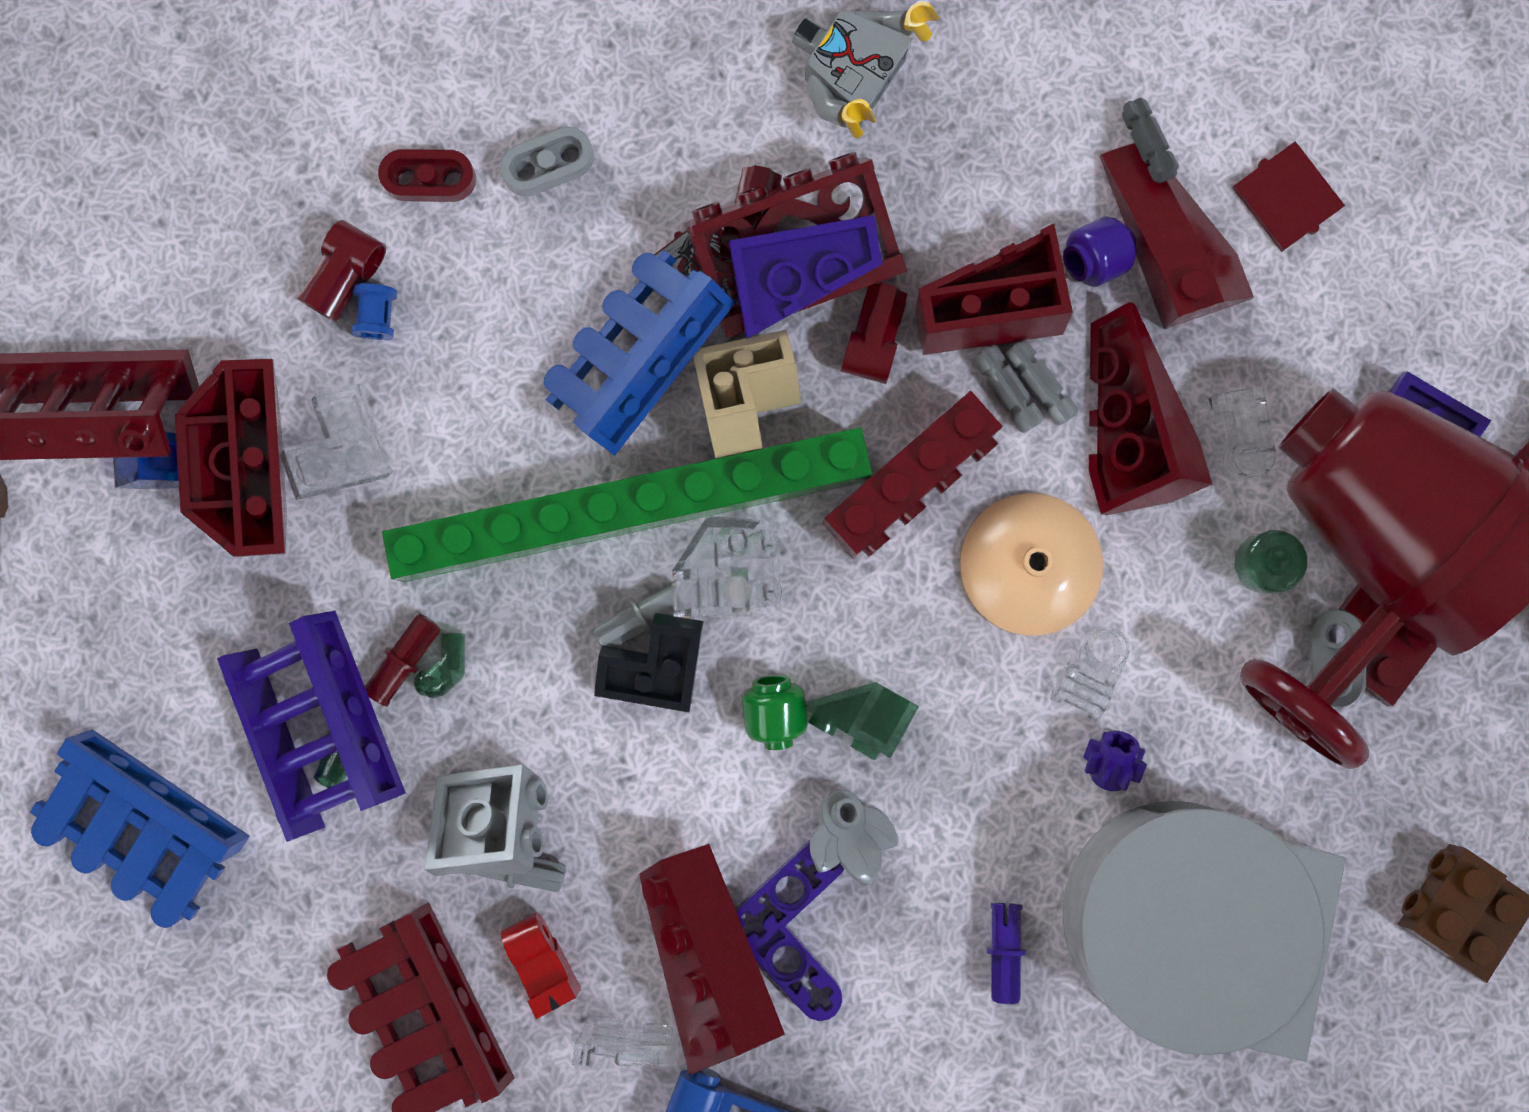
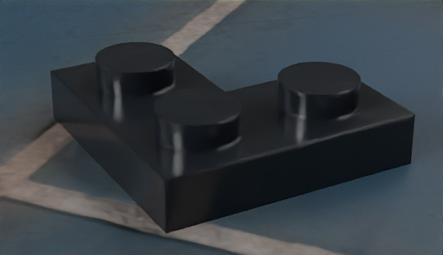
M655 613L652 621L648 653L602 646L598 656L594 696L689 713L704 621Z

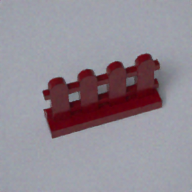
M429 902L412 910L398 920L379 928L383 936L382 938L356 950L353 942L337 950L340 959L332 963L328 968V982L337 990L355 987L362 1003L351 1010L348 1017L349 1025L354 1032L361 1035L376 1030L383 1045L370 1059L371 1071L380 1079H389L397 1075L405 1090L393 1101L392 1112H436L460 1099L463 1100L465 1107L477 1103L479 1099L481 1103H484L499 1096L515 1079ZM397 964L404 982L377 994L370 977ZM418 1009L426 1026L399 1038L391 1022ZM440 1054L448 1070L420 1083L413 1067Z

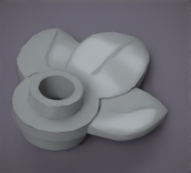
M837 790L825 796L818 810L820 825L811 836L810 853L819 873L828 871L840 863L852 878L867 886L875 881L880 871L882 861L881 850L897 846L898 838L893 824L881 810L863 806L861 800L850 791ZM841 806H843L847 812V822H845L840 816Z

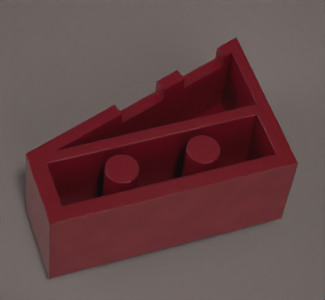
M1055 224L1041 229L1040 234L1018 245L1012 243L1000 249L999 254L976 265L973 262L919 288L915 315L922 354L928 355L1063 335L1073 310Z

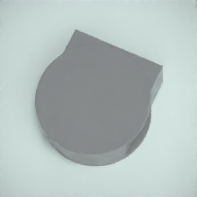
M1165 801L1136 807L1112 819L1096 832L1074 862L1067 880L1063 899V929L1069 954L1080 977L1094 995L1135 1033L1163 1048L1193 1055L1226 1054L1247 1048L1307 1062L1346 857L1311 846L1280 840L1269 830L1253 821L1197 803Z

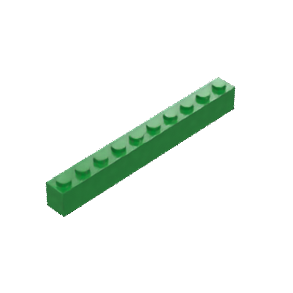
M862 427L381 532L390 577L392 580L405 583L860 484L871 478L872 471Z

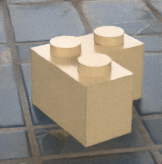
M787 330L754 336L747 340L745 338L703 347L693 356L715 459L763 449L757 413L801 404L796 363Z

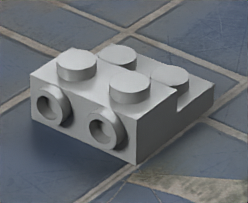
M523 764L437 776L425 871L434 876L479 871L487 877L533 872L534 858L540 857L544 848L542 833L537 828L538 810L545 809L548 803V791L544 782L541 781L542 778Z

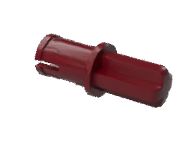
M419 614L413 619L395 646L385 649L386 658L367 684L364 685L368 696L372 700L388 707L391 699L411 672H418L417 663L440 633V627L437 623L427 616Z

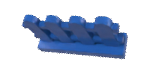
M665 250L658 257L652 253H643L635 259L632 265V273L639 280L629 294L622 290H615L609 293L602 305L603 312L610 317L599 332L591 327L580 330L573 340V348L580 354L579 358L569 370L563 365H555L547 371L544 377V386L551 392L545 400L557 410L565 403L575 411L578 416L573 423L614 456L735 304L712 278L700 270L699 272L692 270L686 277L672 266L677 260ZM652 291L668 301L657 315L642 305ZM623 328L638 338L627 353L612 343ZM593 366L608 376L597 392L582 381Z
M93 729L66 738L57 752V755L64 760L59 762L54 771L61 776V779L47 802L43 800L35 802L30 811L31 814L37 817L31 828L34 841L41 846L47 847L60 842L66 837L77 844L71 854V863L80 873H91L102 867L105 863L116 871L111 881V890L114 896L120 900H131L143 891L155 897L156 901L151 908V918L159 927L169 928L181 921L183 917L188 921L194 918L201 907L193 903L208 877L213 880L219 878L225 869V866L220 863L240 852L250 835ZM90 796L101 803L87 829L74 821ZM130 823L141 830V833L127 856H124L114 847ZM168 850L179 856L181 860L167 883H164L155 877L154 873Z

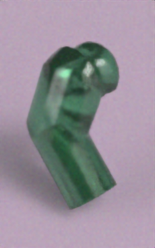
M465 633L441 634V659L426 672L420 671L416 675L414 687L418 694L432 699L444 696L463 679L465 675Z

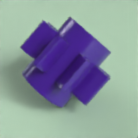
M1117 730L1103 732L1100 742L1095 739H1090L1083 756L1088 761L1084 771L1090 774L1092 781L1104 790L1127 791L1130 781L1140 783L1147 767V764L1142 761L1145 749L1140 748L1139 742L1126 732Z

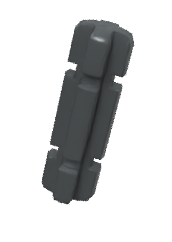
M1140 97L1134 101H1128L1123 106L1122 118L1127 128L1133 130L1130 134L1143 161L1146 164H1151L1147 169L1152 179L1157 183L1172 180L1177 175L1179 164L1171 151H1166L1170 146L1156 118L1150 116L1153 112L1148 102Z

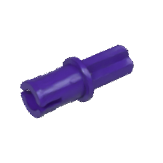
M991 903L992 938L991 947L986 948V953L991 954V999L993 1002L1000 1004H1016L1021 1000V956L1026 955V950L1021 949V910H1023V905L1009 903L1008 924H1006L1005 903Z

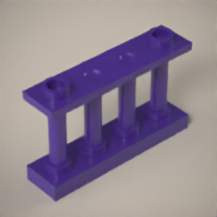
M335 610L302 616L290 622L289 626L295 642L266 656L261 657L256 648L217 658L286 842L325 828L320 813L356 798L360 811L406 794ZM303 660L313 687L278 703L268 676ZM320 706L330 734L295 748L285 721ZM338 752L348 780L313 794L303 767Z

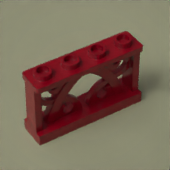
M856 152L828 161L830 169L812 175L810 168L787 175L783 178L785 186L767 192L765 185L741 192L737 195L739 202L721 209L720 203L715 202L692 211L694 219L684 223L701 272L712 278L722 289L716 271L723 273L734 272L732 263L721 261L711 251V239L718 229L734 227L738 231V239L772 233L785 215L799 217L817 225L842 221L839 217L848 211L850 197L848 196L842 204H836L832 200V192L838 185L850 182L857 185L863 195L861 209L854 218L874 215L878 241L882 251V265L799 311L905 273L907 268L903 255L899 252L875 174L873 161L866 157L858 158ZM818 190L817 206L795 199ZM765 210L754 228L743 218ZM740 305L733 306L719 323L722 332L727 338L744 332Z

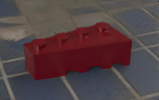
M710 844L662 859L641 872L639 877L642 893L646 901L689 1075L737 1057L785 1035Z

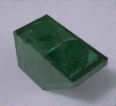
M871 682L810 699L807 701L804 710L812 714L808 721L809 724L831 736H834L836 730L840 729L854 737L850 747L876 761L879 753L889 758L892 757L919 706L881 684Z

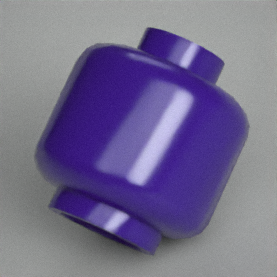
M1108 216L1099 218L1072 231L1067 238L1066 248L1063 251V261L1067 272L1076 281L1091 287L1103 285L1126 274L1135 262L1137 244L1135 235L1129 227L1125 226L1118 219Z

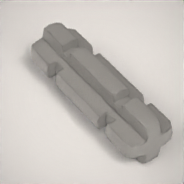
M1026 340L1017 342L1007 350L1005 359L1014 370H1020V379L1041 406L1044 404L1047 406L1048 411L1046 413L1053 423L1057 426L1064 424L1076 415L1078 407L1069 395L1066 397L1062 395L1063 387L1041 359L1039 361L1035 359L1034 355L1037 353Z
M996 345L988 346L975 356L974 363L982 375L987 373L989 376L988 384L1007 412L1012 411L1014 414L1011 419L1019 431L1022 433L1028 432L1043 421V414L1035 403L1030 404L1028 398L1031 396L1011 366L1006 367L1004 365L1005 357Z

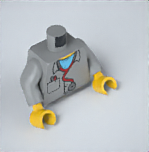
M917 2L908 11H856L852 13L842 10L828 30L807 17L804 18L793 36L792 43L811 55L805 69L806 89L821 119L841 127H848L851 135L857 139L863 135L861 128L866 120L872 123L876 122L873 110L908 58L912 38L909 36L914 32L920 41L925 42L933 34L925 22L930 20L938 21L939 16L929 2Z

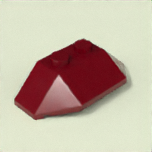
M273 359L221 360L213 369L212 374L196 389L175 414L180 513L233 557L286 554L287 505L281 414Z

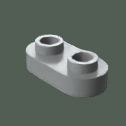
M562 127L509 149L501 161V175L508 188L515 194L533 196L583 176L592 166L594 153L591 142L583 131L574 127ZM572 149L579 153L577 159L573 162H566L562 159L564 152ZM524 167L535 169L533 177L527 180L519 178V172Z
M1339 610L1329 611L1321 615L1315 622L1312 629V680L1363 624L1355 615ZM1340 625L1345 630V638L1342 642L1334 644L1329 638V632L1334 626ZM1366 667L1331 705L1332 707H1349L1356 704L1363 697L1366 689Z

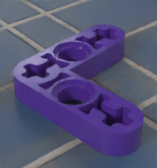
M809 840L738 906L736 912L744 928L745 919L743 915L746 912L753 916L758 915L766 907V903L759 900V898L767 893L773 906L785 913L780 919H776L772 911L763 920L765 931L759 935L758 932L753 930L748 934L745 933L755 960L797 1007L810 1019L824 1021L835 1016L841 1008L842 993L840 985L787 924L839 877L844 868L839 863L836 867L819 873L816 870L813 874L821 881L812 886L806 873L795 867L800 860L804 861L807 868L813 864ZM786 876L797 877L804 885L802 897L794 903L783 902L776 894L777 883ZM784 946L794 947L801 955V962L798 968L788 973L779 971L773 964L774 953ZM809 966H813L816 972L809 975L813 984L820 990L826 986L831 988L828 994L831 1003L827 1007H824L821 1003H817L813 1007L809 1004L812 999L811 993L803 982L800 983L797 990L790 985L802 979Z

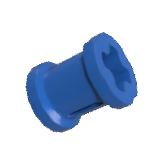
M356 284L353 294L358 297L356 324L352 325L351 335L363 339L392 340L394 329L390 328L392 301L397 299L398 291L385 285Z

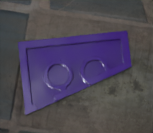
M874 215L735 239L728 242L746 340L882 265Z

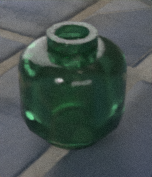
M1268 530L1249 536L1240 544L1235 555L1234 568L1238 579L1248 589L1259 594H1275L1294 588L1303 579L1307 570L1308 556L1303 544L1294 535L1283 530Z

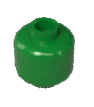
M769 675L753 680L752 687L746 690L742 696L746 734L750 739L764 743L765 749H787L793 746V739L805 733L808 727L805 693L798 684L791 682L789 676Z

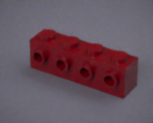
M970 390L823 519L822 524L853 559L862 551L870 557L891 539L885 533L890 526L898 519L906 526L927 507L921 499L930 491L936 488L942 494L963 476L957 469L970 456L976 462H979L999 443L993 436L1003 426Z

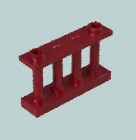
M188 349L0 353V460L168 457L171 449L160 413L166 401L188 400L199 387ZM143 401L138 410L113 411L118 402ZM93 402L89 411L64 412L69 403ZM44 403L39 412L15 413L20 404Z

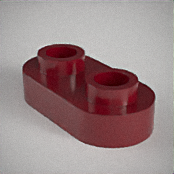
M399 149L388 153L382 159L378 169L381 185L391 197L399 201L457 202L467 198L476 185V172L471 162L464 154L456 150ZM412 172L413 179L410 183L405 185L399 184V177L402 173ZM457 172L461 175L458 183L454 185L445 183L448 174Z

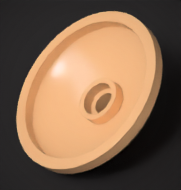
M1023 493L997 501L975 519L966 533L962 544L960 575L967 597L975 609L987 621L1010 633L1039 636L1054 633L1068 627L1089 609L1101 586L1103 555L1099 539L1093 527L1076 508L1053 496ZM1033 553L1042 555L1045 560V566L1041 571L1032 569L1029 564L1030 556Z

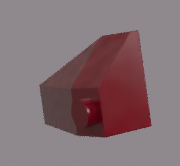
M1135 143L1100 155L1124 224L1135 235L1137 243L1136 256L1164 329L1254 298L1238 254L1176 177L1162 183L1155 182L1147 169L1151 164H1146L1143 161Z
M1128 302L1092 322L1090 330V379L1098 384V410L1089 411V426L1097 427V454H1089V474L1100 514L1111 515L1172 503L1213 485L1199 438L1135 303Z

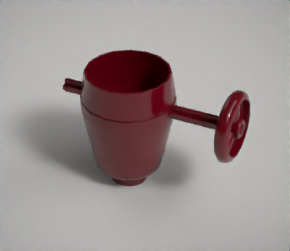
M1331 388L1291 429L1279 444L1278 449L1298 464L1287 485L1290 499L1364 593L1375 602L1374 605L1377 609L1308 686L1274 664L1261 659H1252L1246 662L1242 667L1240 680L1248 693L1296 737L1335 764L1347 769H1355L1363 765L1369 758L1368 745L1357 730L1331 705L1402 626L1454 656L1469 651L1494 635L1529 604V439L1513 455L1464 428L1389 391L1370 393L1354 405L1336 389Z

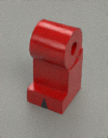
M538 912L501 931L504 949L528 994L529 1000L527 1002L535 1019L546 1015L577 997L581 986L556 938H553L545 920Z

